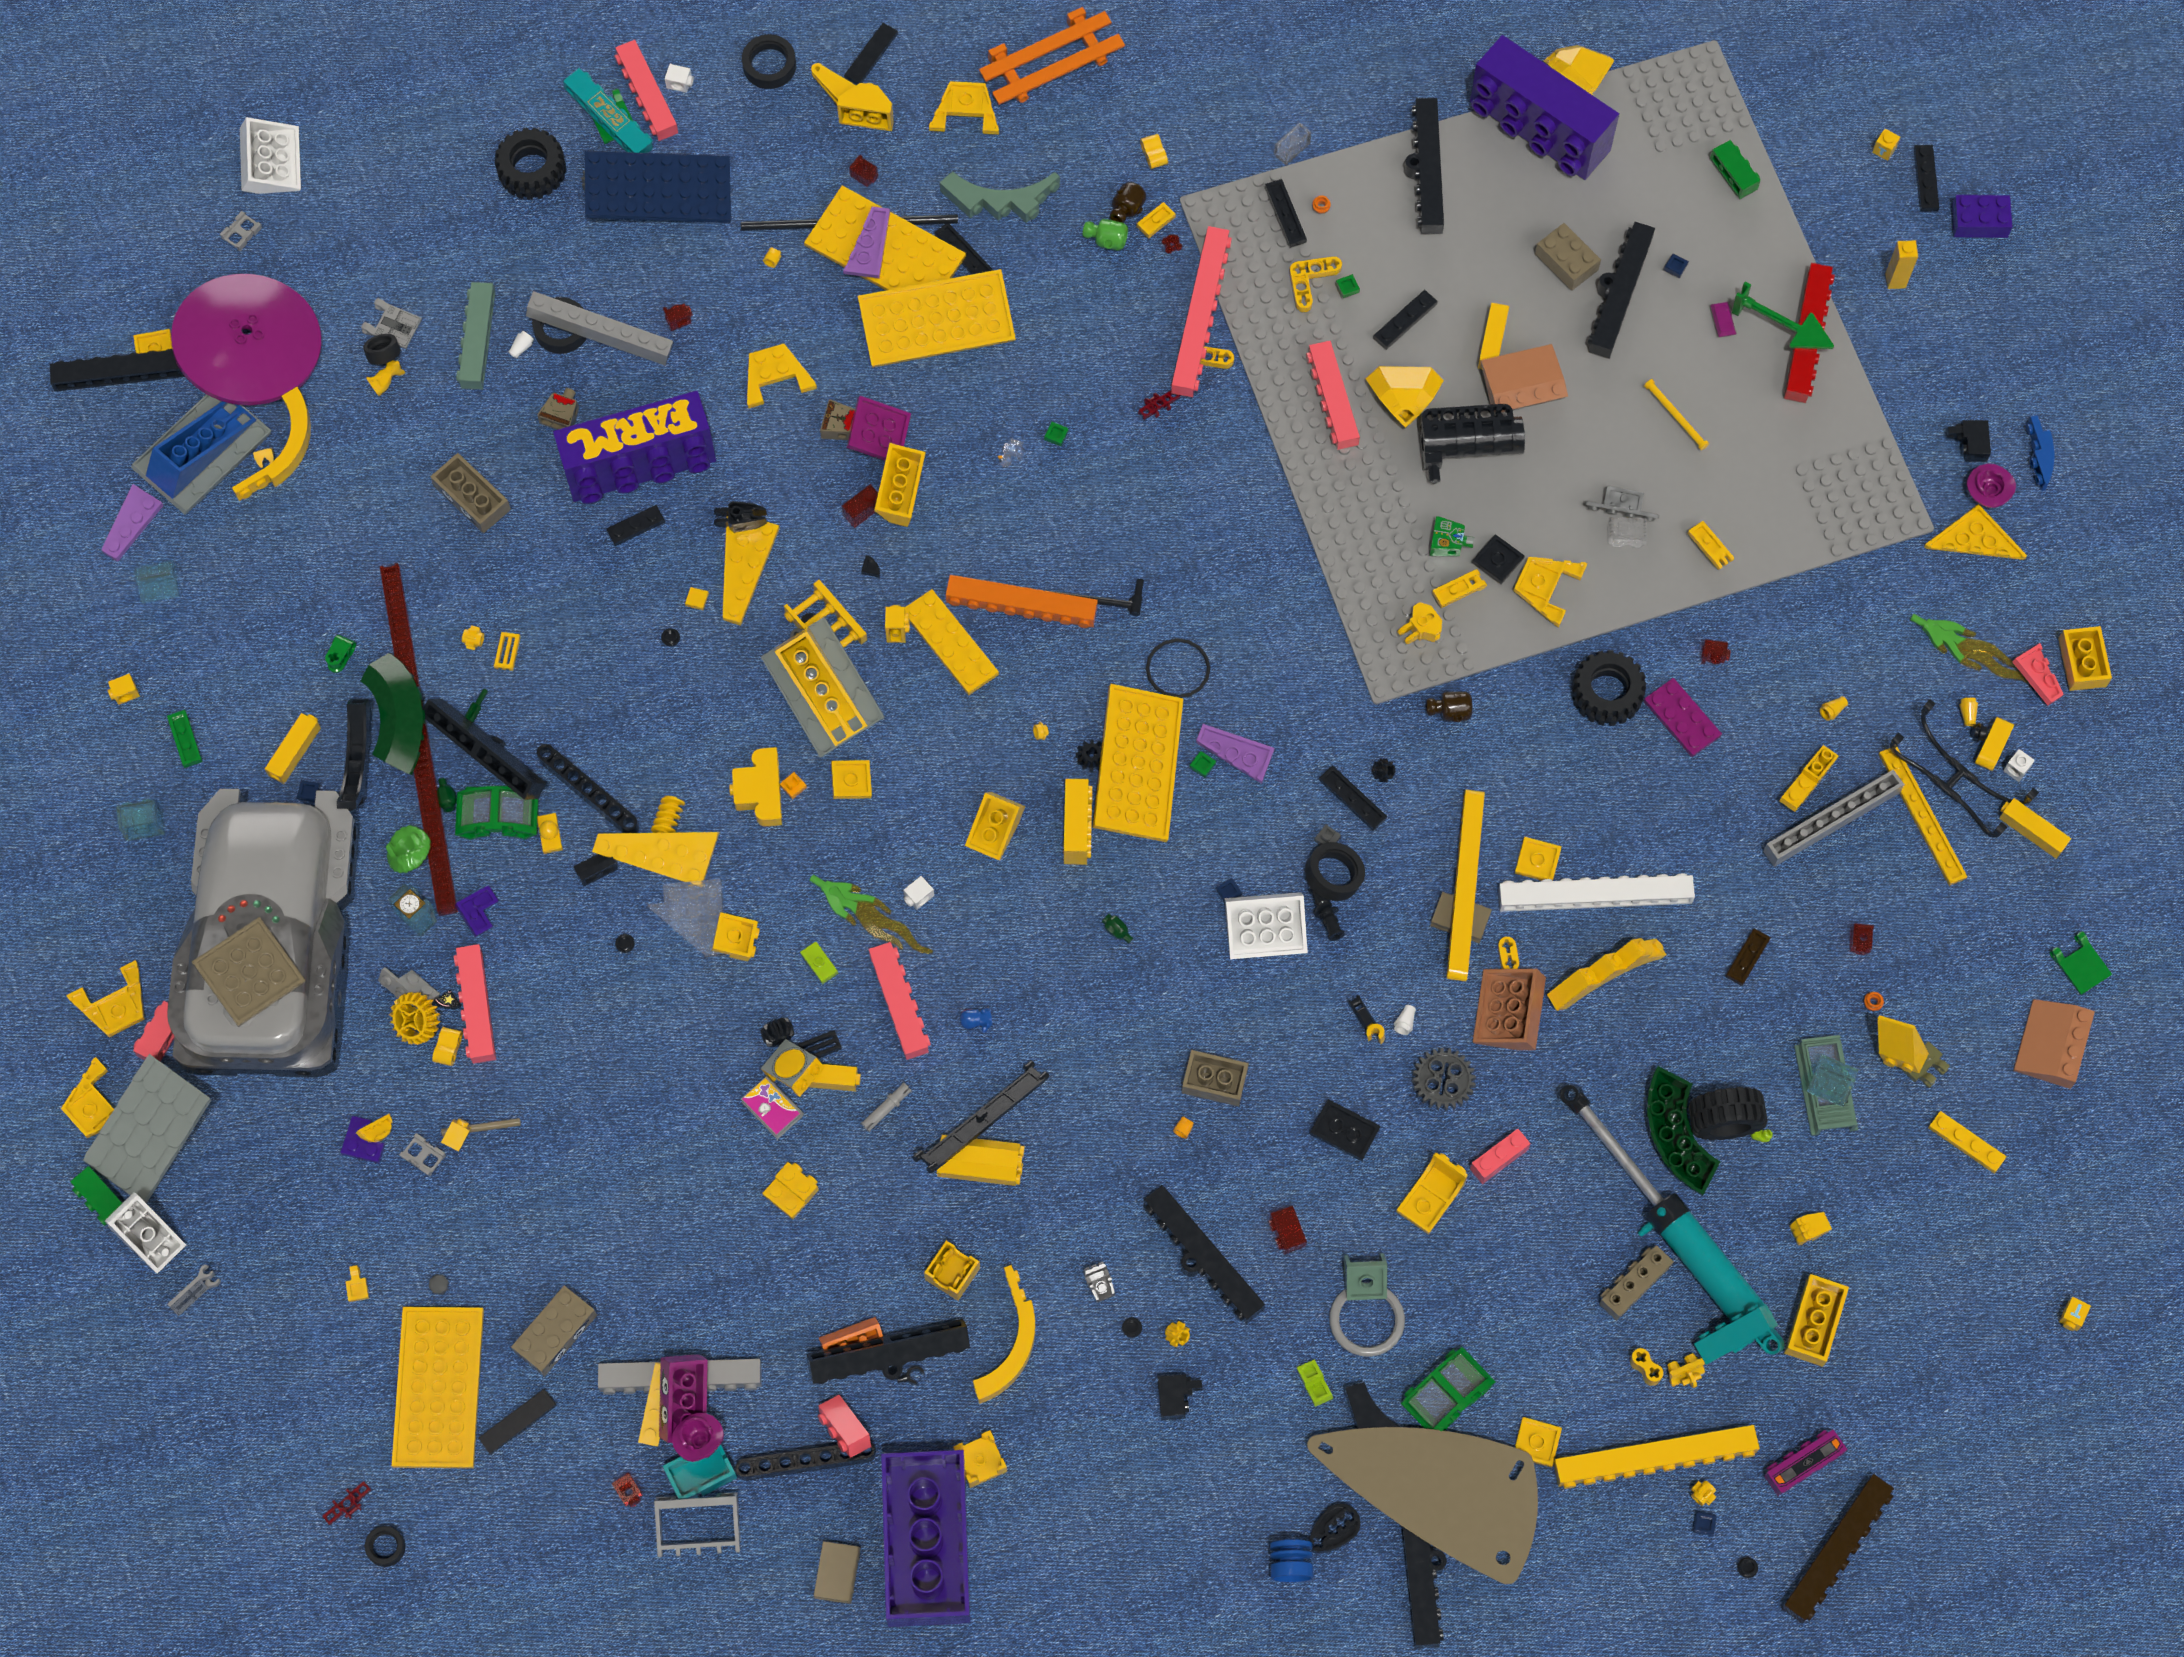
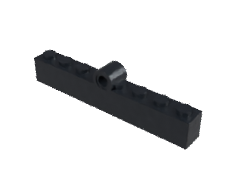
M1416 98L1411 112L1412 116H1415V121L1412 122V131L1416 132V137H1413V148H1417V152L1406 157L1404 172L1409 178L1418 179V184H1416L1415 188L1416 195H1419V200L1416 201V210L1420 211V216H1417V227H1421V234H1443L1444 213L1437 98Z
M1634 222L1633 227L1628 228L1626 238H1628L1627 243L1623 242L1620 253H1623L1622 258L1618 257L1615 265L1617 272H1608L1600 276L1597 291L1607 300L1605 304L1601 303L1598 312L1601 314L1600 319L1596 318L1593 326L1595 333L1590 334L1587 343L1590 345V353L1610 359L1653 239L1654 227Z
M427 700L423 710L425 711V719L521 798L524 800L539 798L546 782L504 749L506 744L502 739L485 734L445 700Z
M1163 1185L1144 1199L1143 1208L1150 1217L1153 1215L1157 1220L1156 1224L1163 1232L1166 1230L1170 1235V1241L1175 1246L1179 1245L1183 1250L1181 1270L1184 1275L1188 1277H1194L1198 1274L1200 1276L1204 1275L1209 1280L1207 1283L1213 1291L1217 1290L1222 1295L1220 1297L1227 1307L1230 1305L1234 1309L1233 1313L1240 1322L1243 1320L1247 1324L1265 1310L1264 1302ZM1193 1262L1195 1266L1188 1267L1187 1264Z
M958 1319L808 1353L806 1358L809 1376L813 1384H824L832 1379H845L847 1376L854 1374L863 1375L872 1370H881L887 1379L895 1380L901 1376L902 1366L907 1362H920L929 1357H942L951 1352L960 1353L965 1349H969L970 1343L967 1325L963 1319Z
M1401 1526L1414 1649L1439 1647L1440 1641L1444 1640L1443 1629L1439 1628L1438 1620H1441L1440 1607L1437 1608L1436 1600L1439 1599L1438 1587H1434V1579H1437V1574L1444 1570L1447 1558L1443 1552L1434 1550V1547L1430 1546L1429 1543ZM1432 1559H1437V1560H1439L1440 1565H1438V1566L1433 1565L1432 1562H1431V1560H1432Z

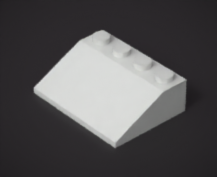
M246 117L240 127L242 191L258 194L300 191L299 126Z
M1302 892L1225 898L1230 959L1308 953L1304 896Z

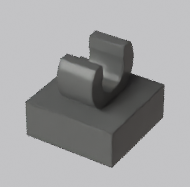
M1325 825L1314 838V841L1319 845L1328 842H1338L1341 834Z

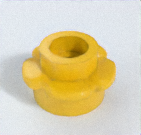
M1042 722L1033 726V734L1036 740H1045L1049 734L1047 725H1043Z

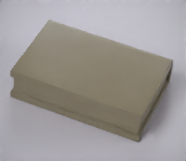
M1442 892L1431 921V927L1451 933L1453 894ZM1476 903L1474 904L1471 941L1480 944L1492 909Z
M823 1541L814 1599L852 1604L860 1560V1547Z

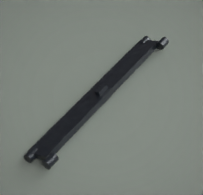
M1030 1060L1023 1066V1069L1026 1071L1023 1075L926 1154L921 1150L912 1156L915 1162L922 1160L928 1165L926 1169L930 1174L937 1171L1049 1078V1074L1046 1071L1040 1074L1034 1069L1035 1063Z

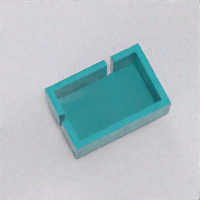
M721 1444L709 1458L690 1462L679 1457L663 1465L678 1499L699 1498L697 1494L701 1493L704 1496L737 1479Z

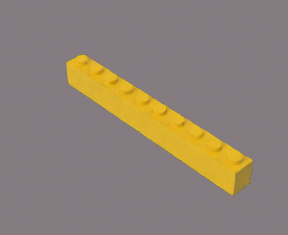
M1750 1425L1558 1458L1554 1460L1553 1465L1558 1487L1564 1486V1489L1576 1487L1578 1483L1592 1485L1596 1483V1480L1604 1479V1482L1616 1480V1477L1624 1476L1625 1479L1636 1476V1473L1643 1472L1644 1475L1656 1473L1655 1470L1660 1469L1668 1472L1675 1470L1677 1466L1691 1468L1696 1466L1695 1463L1703 1462V1465L1715 1463V1460L1718 1459L1731 1461L1735 1459V1456L1743 1455V1458L1755 1456V1453L1760 1448L1755 1427Z

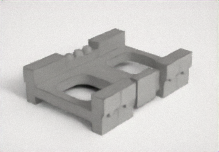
M243 211L235 217L236 221H233L229 228L226 227L220 233L221 238L237 248L238 251H241L247 245V241L253 237L252 235H256L262 229V225L259 222L257 223ZM246 220L254 224L249 231L241 227ZM233 233H237L242 237L236 244L229 240Z
M417 1133L406 1149L399 1154V1156L412 1163V1165L429 1177L443 1158L446 1157L442 1150L437 1147L433 1148V1146L426 1142V1139ZM414 1143L422 1147L421 1152L416 1157L408 1153V1150ZM429 1154H433L438 1158V1161L432 1168L423 1163Z

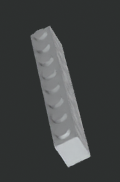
M534 291L527 306L526 317L666 366L673 340Z
M1893 769L1766 844L1763 852L1775 867L1898 795L1905 784Z
M760 1359L708 1360L707 1392H714L717 1388H724L725 1391H736L737 1388H745V1390L752 1391L757 1390V1387H762V1363ZM656 1362L598 1364V1388L605 1395H613L619 1391H623L624 1394H635L636 1391H644V1393L649 1394Z

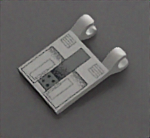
M377 298L374 302L375 308L379 311H384L376 328L364 322L361 326L362 332L372 336L392 334L396 337L399 347L407 349L422 318Z
M203 1265L198 1276L167 1304L178 1316L209 1288L220 1285L221 1280L219 1278L216 1282H211V1279L215 1276L213 1271H210L209 1274H204L205 1270L209 1268L208 1265Z

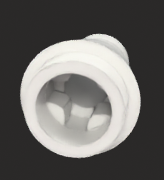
M524 331L518 333L508 353L517 359L533 345L534 339Z
M1405 1005L1404 1010L1394 1023V1030L1397 1033L1408 1035L1413 1030L1415 1007Z

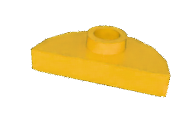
M390 1114L359 1129L356 1134L368 1142L376 1143L384 1140L391 1132L392 1118Z

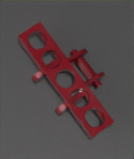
M1172 390L1161 397L1157 393H1153L1152 398L1144 399L1146 406L1139 409L1138 414H1141L1144 420L1154 414L1158 418V410L1163 407H1167V411L1171 410L1170 404L1180 399L1181 395L1176 394V397H1172Z
M364 1481L351 1492L347 1488L346 1491L349 1495L338 1504L335 1500L332 1501L335 1506L322 1516L329 1525L333 1524L344 1513H346V1518L349 1517L351 1519V1515L356 1510H362L360 1508L361 1504L357 1505V1502L372 1491ZM366 1487L367 1489L361 1494L359 1492L360 1488ZM357 1493L359 1496L355 1498L353 1494ZM350 1500L351 1505L344 1507V1501ZM336 1508L340 1511L338 1514L335 1512ZM334 1514L335 1516L329 1521L327 1519L328 1515Z

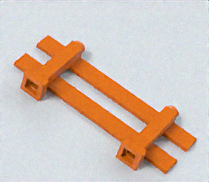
M1081 7L1067 14L1069 28L1008 56L1007 47L1004 43L988 50V59L991 64L980 68L979 72L985 82L1003 75L1008 84L992 92L997 103L1000 105L1015 97L1017 101L1023 103L1029 99L1027 92L1093 61L1098 66L1106 64L1108 61L1106 55L1125 47L1119 34L1101 42H1098L1093 32L1112 24L1107 13L1103 11L1086 19V11ZM1080 38L1086 46V49L1021 79L1014 70Z

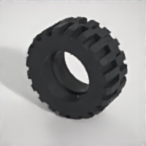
M523 128V131L518 132L516 130L513 132V135H507L504 138V142H500L498 145L499 149L495 152V167L499 181H501L504 189H507L511 195L516 194L521 199L527 197V200H533V197L540 199L545 194L550 195L553 193L552 190H556L560 186L559 182L564 180L566 165L562 147L553 135L549 136L547 131L542 130L540 132L538 128H533L532 130ZM528 155H538L546 159L545 164L534 172L526 173L514 168L521 158Z
M1608 650L1607 653L1598 651L1596 656L1591 654L1587 657L1586 661L1583 660L1580 663L1573 679L1571 695L1572 699L1575 700L1574 705L1576 709H1581L1580 714L1583 717L1587 715L1589 721L1592 723L1594 720L1598 721L1599 725L1602 726L1605 723H1609V726H1615L1616 722L1622 724L1626 722L1627 718L1631 719L1635 716V713L1641 707L1645 695L1646 682L1644 681V672H1640V665L1638 663L1634 664L1632 657L1628 656L1626 658L1622 652L1615 654L1613 650ZM1611 676L1618 679L1624 685L1626 694L1617 700H1606L1599 697L1593 691L1591 683L1598 677Z
M1736 1087L1706 1092L1703 1095L1697 1096V1098H1693L1688 1106L1692 1132L1697 1138L1702 1140H1725L1745 1137L1746 1135L1761 1131L1768 1122L1764 1096L1755 1088Z

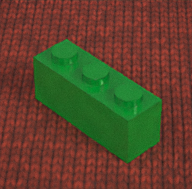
M1729 140L1712 149L1711 161L1739 199L1758 190L1761 181L1760 176L1750 167L1749 161L1741 155L1737 145H1734Z
M89 1166L70 1181L74 1186L72 1191L79 1198L83 1196L87 1200L84 1204L91 1212L94 1210L98 1212L97 1219L105 1226L107 1224L105 1220L122 1202Z

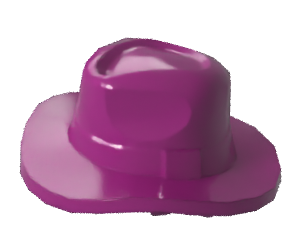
M1983 464L1971 472L1967 480V487L1971 497L1976 502L1989 508H1997L2007 503L2013 497L2016 490V482L2013 476L2003 467L1996 464Z
M696 1413L688 1416L676 1426L672 1434V1444L676 1452L683 1459L695 1462L709 1458L723 1441L724 1431L720 1422L707 1413Z

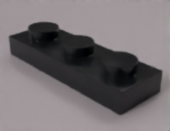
M654 505L606 528L614 546H617L665 523V520L657 505Z

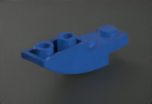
M2035 415L2031 416L2026 424V432L2031 436V446L2034 451L2030 458V466L2035 471L2036 484L2040 486L2041 491H2045L2054 468V443L2051 431H2043L2039 417Z

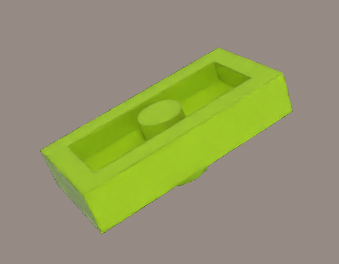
M814 942L800 952L822 984L838 974L837 969L817 942Z

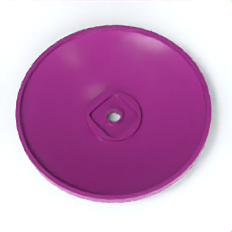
M232 274L204 283L184 299L173 320L171 344L174 358L181 372L200 391L212 398L231 404L261 405L282 399V395L295 387L299 389L309 379L320 357L321 331L316 315L310 305L289 286L261 275ZM249 329L252 332L246 335L242 333V330Z

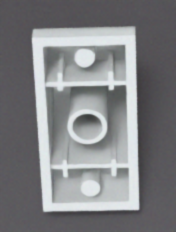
M135 1192L105 1220L108 1227L156 1273L162 1270L186 1246Z

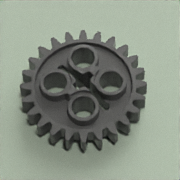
M1442 1047L1440 1053H1437L1433 1049L1432 1055L1426 1052V1059L1420 1057L1419 1062L1421 1064H1415L1417 1070L1413 1071L1412 1075L1415 1078L1412 1079V1083L1417 1085L1414 1086L1413 1090H1420L1417 1097H1424L1423 1104L1429 1101V1108L1435 1104L1438 1111L1441 1106H1444L1445 1111H1447L1448 1106L1455 1110L1456 1103L1462 1106V1099L1468 1102V1095L1473 1094V1090L1470 1088H1475L1476 1083L1472 1081L1476 1079V1076L1471 1074L1475 1069L1468 1068L1471 1061L1464 1062L1465 1055L1460 1058L1458 1057L1459 1051L1451 1054V1048H1449L1447 1053H1444ZM1448 1063L1449 1066L1446 1075L1443 1095H1440L1439 1092L1442 1083L1445 1064ZM1438 1065L1441 1070L1434 1071L1431 1066ZM1457 1069L1461 1074L1453 1075L1451 1070ZM1434 1083L1438 1088L1431 1090L1427 1085ZM1453 1087L1457 1092L1451 1094L1447 1091V1088Z

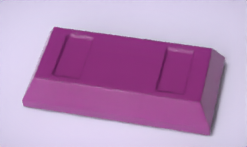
M1729 303L1711 304L1710 307L1718 337L1736 335Z

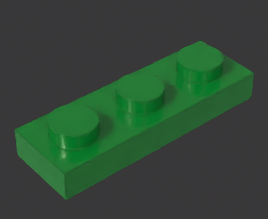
M186 710L168 715L167 718L183 767L186 768L203 762Z

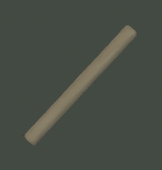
M516 1118L468 1125L471 1127L469 1133L521 1126V1120ZM448 1128L441 1129L442 1137L445 1136Z

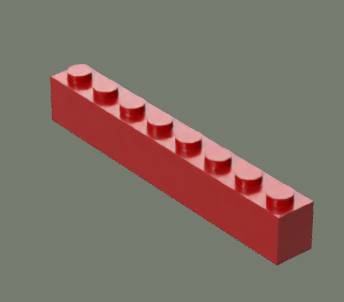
M1811 263L1806 280L1799 325H1802L1808 315L1813 313L1822 328L1825 329L1826 322H1823V317H1827L1829 306H1826V301H1830L1832 290H1829V285H1833L1835 274H1832L1833 267ZM1793 349L1784 399L1806 403L1808 397H1812L1814 386H1811V381H1815L1817 370H1814V365H1818L1820 354H1817V349Z

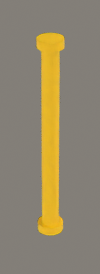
M1653 379L1646 382L1644 387L1649 389L1699 445L1698 448L1701 451L1709 445V442L1707 440L1704 441L1658 389Z

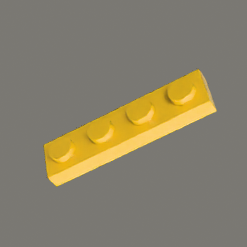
M1942 1111L1938 1113L1928 1127L1994 1174L2007 1157Z
M658 1362L654 1366L638 1443L657 1447L660 1442L661 1364Z

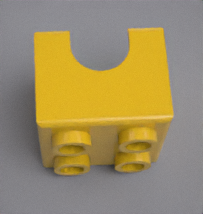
M946 1240L925 1270L924 1277L926 1281L959 1301L980 1270V1261L972 1256L968 1257L956 1249L955 1245Z

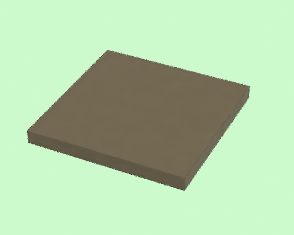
M260 917L192 961L194 967L238 1027L306 982Z

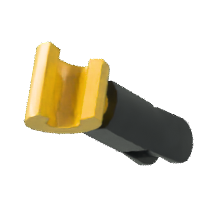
M1357 995L1356 999L1352 1001L1348 1000L1350 1008L1363 1028L1367 1030V1040H1372V1035L1377 1033L1379 1034V1043L1382 1044L1385 1040L1384 1028L1380 1024H1376L1360 996ZM1361 1005L1362 1008L1357 1011L1355 1008Z

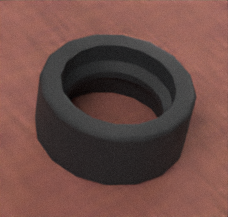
M392 334L376 335L367 340L363 346L368 362L375 365L385 364L394 360L401 351L396 337Z
M389 1526L377 1527L369 1533L365 1540V1553L377 1566H393L404 1555L405 1541L396 1529ZM386 1534L394 1537L397 1548L391 1557L384 1559L375 1555L373 1544L379 1536Z

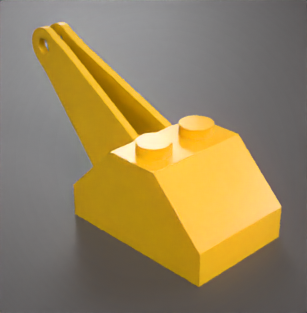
M820 63L812 65V76L837 104L839 124L892 131L894 124L892 103L878 85L872 83H859L855 85Z

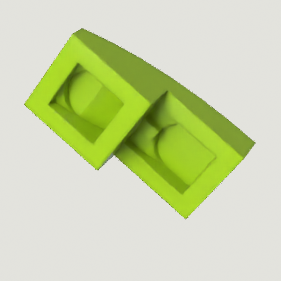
M1315 1359L1296 1367L1315 1407L1333 1399V1395Z

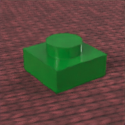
M1353 274L1336 280V285L1342 298L1360 293V288Z
M1051 422L1044 440L1062 446L1069 428Z
M1200 751L1190 764V768L1206 778L1216 765V761Z

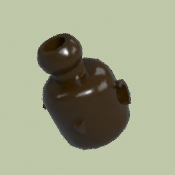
M1126 182L1117 190L1112 200L1111 220L1124 223L1126 217L1131 218L1142 212V206L1146 201V192L1139 184Z
M1447 691L1441 695V700L1434 698L1426 700V714L1429 716L1441 714L1442 719L1447 722H1465L1472 717V696L1466 691Z

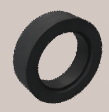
M772 34L761 35L752 39L745 46L742 53L744 74L750 83L763 89H775L787 84L796 71V58L792 45L783 37ZM774 49L786 57V64L777 73L762 74L752 66L753 58L763 50Z
M554 298L583 309L578 302L570 298ZM532 319V327L537 342L549 352L556 354L572 352L578 349L587 339L574 333L565 339L551 338L543 331L544 323Z
M1328 842L1318 846L1306 862L1305 877L1309 886L1319 896L1332 901H1343L1352 897L1363 883L1365 867L1362 859L1353 849L1341 843ZM1324 858H1335L1343 862L1351 873V882L1343 886L1328 882L1320 873L1319 861Z

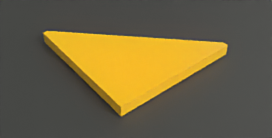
M1979 504L1924 546L1926 549L2020 560H2024L2027 557L2022 549Z

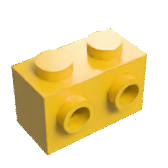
M899 605L886 607L885 631L887 643H906V633L910 632L909 614H905V607Z

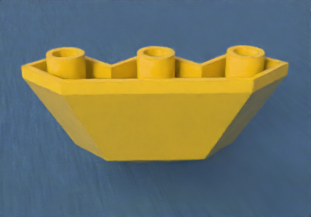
M1580 45L1556 49L1543 60L1545 64L1591 95L1596 91L1614 62L1610 56Z
M1378 366L1365 378L1378 398L1405 428L1434 399L1444 381L1432 367Z

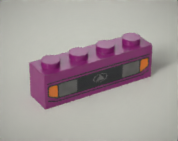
M1834 1429L1830 1432L1824 1430L1816 1436L1817 1440L1813 1443L1810 1440L1800 1446L1801 1450L1796 1454L1792 1451L1783 1457L1785 1461L1779 1465L1775 1462L1766 1468L1768 1472L1764 1477L1777 1496L1788 1491L1848 1450Z

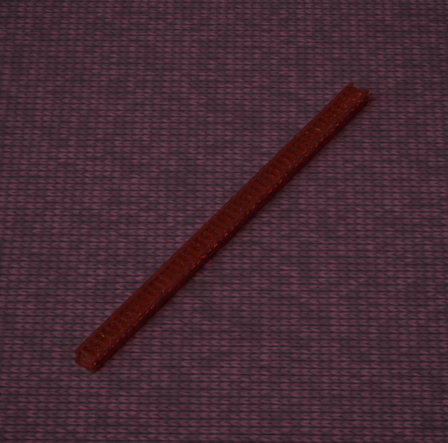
M398 563L388 567L379 566L394 656L406 665L407 670L414 676L413 679L416 686L420 689L400 566ZM425 719L422 729L424 740L420 743L419 752L421 753L414 769L423 830L431 840L428 860L437 913L439 916L458 913V910L455 907L457 902Z

